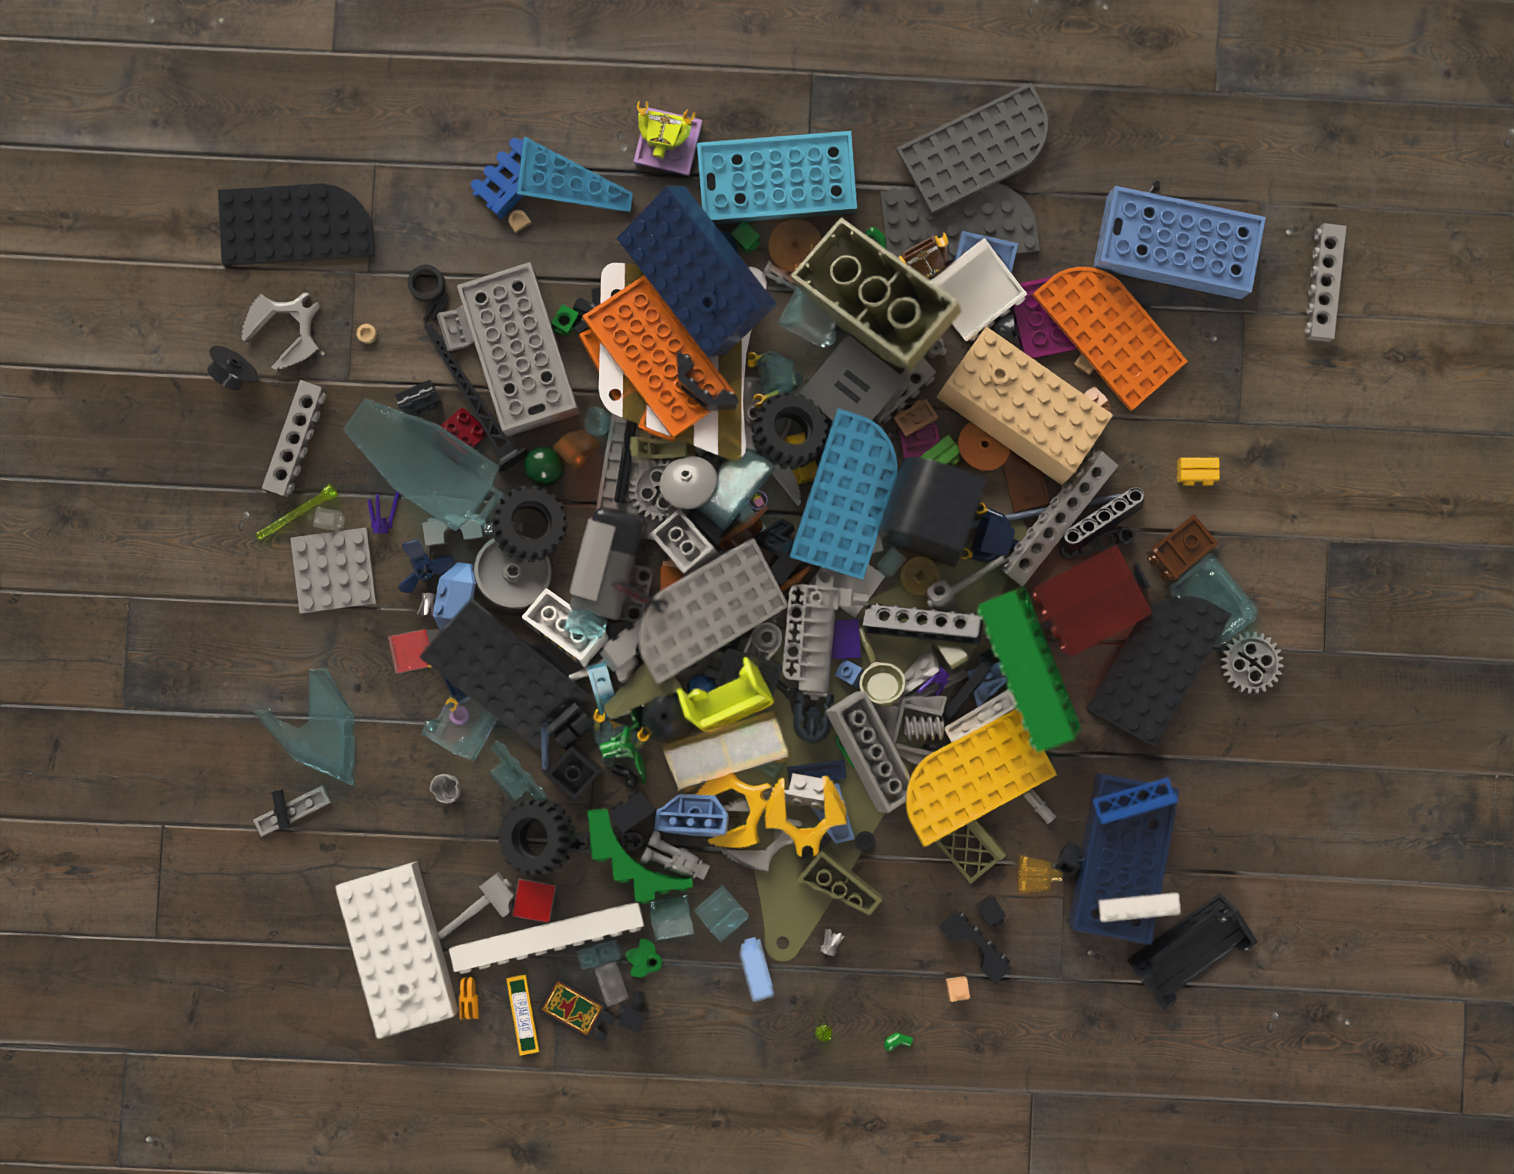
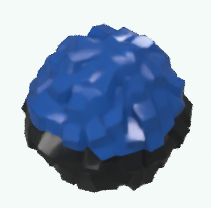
M703 673L695 675L687 684L688 694L694 689H701L708 693L718 688L714 678Z

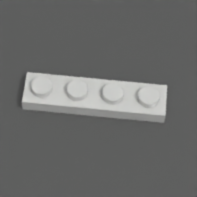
M1007 689L944 727V731L952 743L1014 709V701L1016 699Z
M1178 893L1098 901L1101 921L1180 914Z

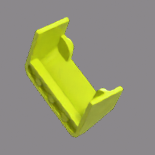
M748 658L743 659L745 666L739 672L740 678L708 693L701 689H694L687 694L682 689H678L677 692L685 717L702 731L709 733L771 706L774 702L772 695L758 668Z

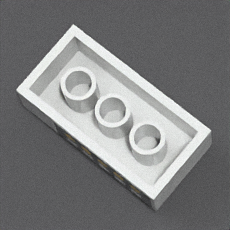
M546 588L525 612L522 619L529 628L585 668L609 639L604 629L576 609L569 607L568 603Z

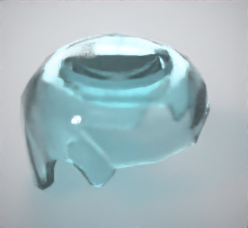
M590 407L585 416L586 432L593 436H604L610 428V415L603 408Z

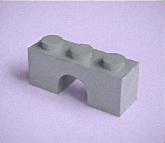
M476 512L465 513L464 517L448 515L444 520H439L438 517L429 518L427 522L422 523L425 546L427 547L447 544V533L452 528H460L465 541L485 539L482 516Z

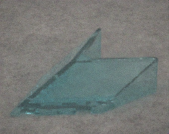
M327 668L309 670L308 722L302 727L297 728L275 718L270 710L253 711L294 761L354 786L355 736H353V724H355V716Z

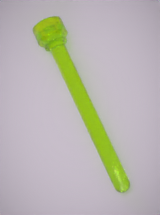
M331 483L324 486V489L321 491L322 493L257 532L256 538H264L325 499L333 500L338 497L336 489Z

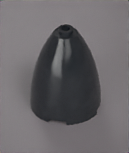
M678 692L672 695L656 697L648 702L645 707L641 705V726L651 739L659 743L673 744L687 738L696 726L685 717ZM664 712L668 714V718L666 720H664V717L662 716V713Z

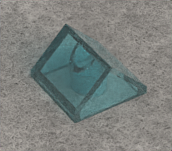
M688 895L650 902L651 921L656 941L694 934Z

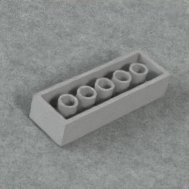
M866 691L854 692L825 712L878 812L889 813L906 801V791L910 776Z

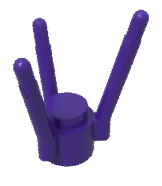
M399 490L396 491L388 522L387 518H381L379 494H376V518L372 502L368 499L373 533H389L399 499Z
M939 666L940 671L931 676L917 692L921 693L934 681L937 685L941 683L935 696H940L944 687L949 682L947 678L950 675Z

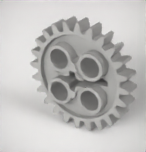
M662 459L659 460V464L652 460V466L644 463L645 470L638 468L641 474L633 475L637 480L630 482L635 488L629 489V491L635 493V495L630 497L631 500H637L634 507L641 506L638 511L639 513L646 511L645 518L651 514L652 521L658 516L660 522H662L664 516L669 518L678 509L684 512L682 508L674 507L671 504L667 508H661L659 503L664 499L662 493H660L655 505H652L653 500L658 494L656 489L657 487L660 488V482H654L652 476L658 472L662 474L670 464V460H667L666 464H663ZM646 489L653 491V496L649 499L643 497V492Z
M1245 632L1244 637L1241 634H1237L1238 640L1231 638L1232 645L1225 644L1228 650L1221 651L1226 655L1225 658H1220V661L1225 662V665L1220 666V668L1226 669L1222 676H1229L1226 682L1230 683L1233 681L1232 688L1239 686V692H1243L1246 688L1247 694H1250L1252 689L1255 694H1258L1259 688L1265 692V685L1270 688L1273 687L1271 681L1278 682L1275 675H1282L1278 668L1284 667V665L1279 664V661L1284 658L1277 655L1281 652V649H1274L1277 643L1270 644L1271 637L1264 640V633L1257 637V632H1252L1251 636L1249 632ZM1248 644L1253 647L1251 654H1248L1245 650ZM1238 652H1240L1247 659H1254L1253 663L1256 666L1264 669L1266 671L1265 674L1262 673V671L1258 669L1256 666H1249L1250 662L1245 658L1240 657L1238 655ZM1264 655L1269 659V663L1266 666L1261 662V658ZM1237 659L1242 662L1240 670H1237L1234 666ZM1252 671H1255L1258 675L1256 681L1250 679Z

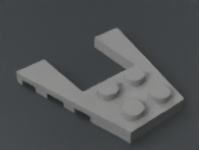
M900 696L895 704L888 707H878L877 704L873 703L899 756L918 765L926 756L933 753L930 750L896 743L904 707L942 716L947 696Z

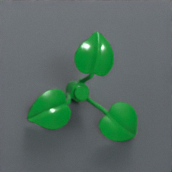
M635 707L630 712L633 719L632 726L629 728L625 727L624 731L611 738V741L601 743L600 748L604 758L625 756L635 760L638 772L642 777L641 784H645V764L640 753L635 751L630 733L634 728L641 727L640 713L638 708ZM623 749H624V750H626L628 753H620V752H622Z

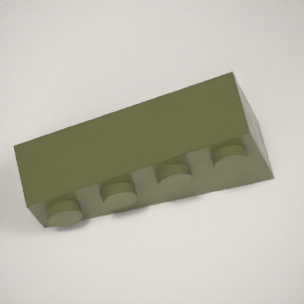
M824 848L819 850L818 855L811 860L797 879L798 882L807 884L813 889L826 893L836 900L843 901L847 905L868 915L874 911L883 897Z

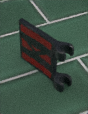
M622 581L613 582L611 585L641 601L646 607L649 603H652L655 610L659 613L665 612L659 607L661 603L668 605L666 600H655Z

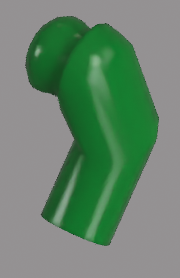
M876 227L867 229L865 235L870 239H874L877 244L887 250L885 235Z
M894 1033L886 1038L884 1048L887 1051H892L900 1044L910 1047L913 1038L900 1033Z

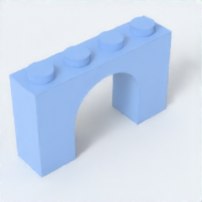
M756 937L744 940L745 942L741 946V956L753 1000L773 995V984L761 940H756Z

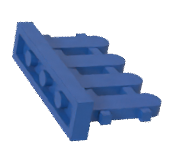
M512 138L509 141L512 151L509 154L503 151L499 152L496 158L500 164L496 168L491 165L486 166L484 174L487 178L483 182L475 179L471 183V187L474 190L472 194L476 198L481 196L488 202L486 206L501 220L523 197V195H517L520 164L513 158L517 154L522 155L524 138L521 141L518 138ZM504 168L513 174L510 180L500 173ZM491 182L500 188L497 194L487 187Z

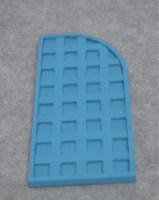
M837 408L790 553L792 558L862 580L864 579L878 536L877 531L897 476V458L893 445L886 433L872 420Z

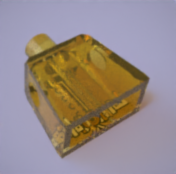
M1025 855L1018 856L1017 892L1029 893L1050 890L1051 881L1062 882V872L1052 870V862Z

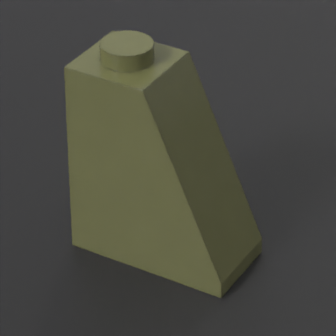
M942 622L938 626L943 627L946 624ZM931 640L948 670L969 659L959 643Z

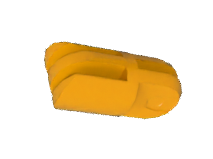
M464 977L460 982V1019H472V1017L479 1019L478 995L476 994L475 980L472 977L468 979Z

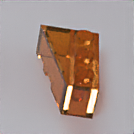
M584 428L582 431L578 430L577 433L575 431L567 433L553 448L575 470L576 468L581 469L587 463L586 459L601 443Z

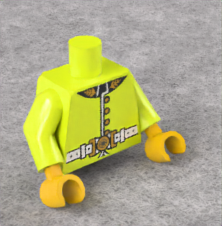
M639 101L637 110L640 112L638 114V127L641 135L647 141L648 146L654 147L653 157L664 159L665 150L674 151L675 147L680 146L689 137L692 126L691 121L696 117V113L694 112L692 118H689L687 116L688 109L683 113V117L648 110L649 103L647 101L646 108H641Z

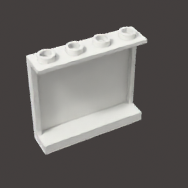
M985 238L930 280L931 283L958 301L962 312L952 324L966 342L976 339L980 335L979 331L985 327L990 328L995 324L994 320L1000 316L1002 318L1010 312L1009 308L1014 304L1016 306L1021 304L1026 299L1024 296L1027 295L1026 291L1017 282Z

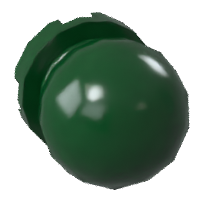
M540 446L527 454L524 461V469L526 475L535 484L549 487L555 485L564 474V462L554 449Z

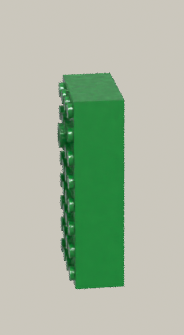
M1024 586L979 604L980 609H977L978 615L986 623V635L994 655L1000 658V670L1003 676H1007L1009 681L1007 683L1010 694L1013 693L1016 701H1014L1017 712H1021L1023 716L1021 722L1024 730L1029 731L1031 736L1029 743L1032 749H1036L1037 753L1074 740L1082 731V727L1026 587Z

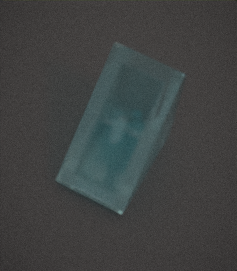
M586 609L569 611L564 630L602 638L607 619Z

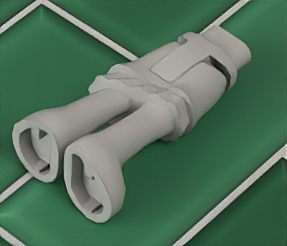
M657 830L653 831L647 845L662 850L673 857H666L646 847L640 860L641 864L654 861L665 865L664 869H670V872L690 876L694 879L698 877L704 880L710 867L709 865L703 863L702 859L699 860L697 856L686 848L683 849L681 847L679 849L664 842L660 838V832Z

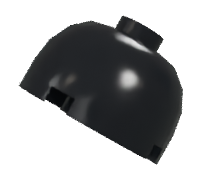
M1007 315L1000 318L994 326V332L1022 351L1023 347L1020 342L1021 337L1016 315Z

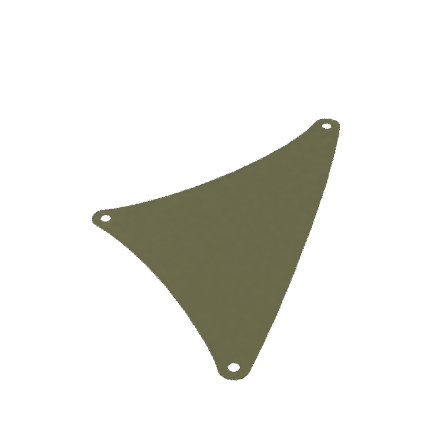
M1022 520L1011 521L1010 526L1015 530L1013 539L1021 542L1026 535V526ZM974 540L967 544L964 548H967L971 552H974L975 550H971ZM963 550L960 556L967 557L969 553L967 550ZM1009 550L1007 556H1004V555H1001V556H1003L1004 559H1006L1007 557L1010 556V554H1011L1013 551H1012V550ZM960 557L956 567L939 563L913 579L869 599L868 604L879 603L889 607L898 605L908 609L917 607L921 610L929 611L927 590L930 586L945 580L951 587L992 561L982 562L972 558L962 559ZM1002 565L954 595L957 607L956 612L959 614H978L979 604L1001 595L1008 580V576L999 569ZM863 606L855 618L845 610L835 613V620L858 619L859 627L863 628L866 606ZM883 617L881 621H886L889 617ZM902 619L900 623H905L908 619ZM982 620V622H983L982 632H983V630H984V628H985V626H986V623H985L984 620ZM921 621L919 625H924L927 621ZM794 626L793 631L789 632L793 635V641L788 640V643L800 644V641H796V635L801 632L797 630V626ZM786 629L781 630V645L770 659V661L782 665ZM771 633L762 635L764 642H770L773 639ZM866 633L871 641L870 645L876 662L893 664L903 674L906 673L930 644L933 645L932 641L928 639ZM749 638L740 639L736 649L744 651ZM860 640L861 658H846V660L866 670L870 662ZM730 641L723 646H730L732 642ZM959 643L970 659L976 645ZM793 646L788 649V655L791 657H795L799 653L797 647ZM936 650L939 666L949 675L961 668H965L969 661L968 659L955 668L948 670ZM710 657V666L718 669L720 659ZM787 659L786 663L790 662L791 664L790 669H786V672L789 673V676H793L794 673H797V670L794 669V663L798 664V660L792 661ZM831 659L828 693L834 695V703L830 705L831 707L854 692H861V690L835 675L843 659ZM782 667L779 680L789 688H799V681L787 679L783 674ZM675 674L676 678L679 680L685 691L688 693L687 684L690 680H683ZM928 678L926 681L921 683L919 686H917L904 696H908L918 691L922 687V685L925 684L930 678ZM956 683L943 689L940 696H947L946 702ZM775 688L772 697L773 704L755 713L760 731L741 736L736 721L719 730L708 733L723 768L732 767L740 781L752 786L768 783L774 788L776 787L775 784H778V780L784 778V788L789 790L788 766L844 759L847 779L832 780V784H840L855 838L861 831H868L873 834L885 814L884 812L877 811L856 769L851 767L835 744L834 737L836 731L833 725L831 726L830 733L824 740L817 743L802 741L794 731V715L791 711L790 701L778 688ZM820 696L815 706L818 707V711L821 714L817 720V723L820 724V730H823L824 725L821 722V718L825 716V708L823 706L824 702H826V696ZM905 708L896 743L922 748L926 741L922 735H920L919 740H916L915 735L912 736L911 740L908 739L907 735L904 736V716L908 717L909 722L912 716L916 717L917 722L919 717L923 716L926 722L928 716H931L932 721H934L935 716L939 717V715ZM808 716L804 718V721H801V729H804V723L808 722ZM900 756L908 772L913 763ZM734 788L731 789L735 799L742 795L744 796V794L734 790ZM785 801L786 818L801 821L803 826H795L798 829L815 828L821 822L812 810V807L808 805L797 806ZM738 811L742 826L746 825L750 811ZM765 812L762 813L757 824V834L760 842L750 845L749 849L766 850L774 841L775 828H766ZM826 832V833H825L826 837H827V838H829V837L831 838V836L829 835V833ZM831 838V841L823 847L850 870H852L863 851L857 847L855 839L835 844ZM794 843L781 847L772 856L768 871L754 870L764 921L765 948L771 958L781 962L789 961L797 955L833 900L830 895L797 881L798 876L815 856L813 854L808 859L799 858L795 853ZM807 845L802 848V856L807 855L809 852ZM784 936L788 938L789 946L786 949L777 947L776 942L779 937Z

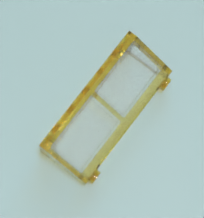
M771 711L662 745L678 790L684 789V792L694 790V785L771 761H775L776 764L787 761L786 757L791 756L777 711Z

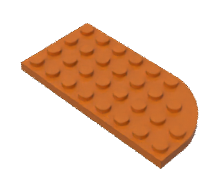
M1092 267L1069 268L1055 274L1032 294L1130 411L1136 408L1188 362L1121 281L1108 272Z

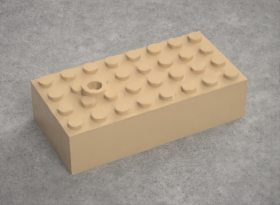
M985 327L936 397L1062 486L1075 473L1113 416L1106 409L988 327Z

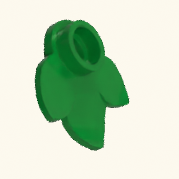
M641 938L639 948H633L625 952L627 960L634 965L630 972L632 976L644 977L649 972H657L662 967V958L656 953L655 945L647 939ZM655 959L656 965H650L649 960Z

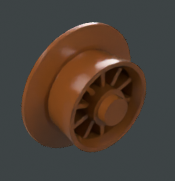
M972 422L968 423L960 432L958 438L959 452L964 461L971 467L981 471L995 470L1002 466L1009 457L1010 449Z

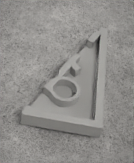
M932 644L923 651L904 674L906 685L901 696L906 695L940 671L936 648Z

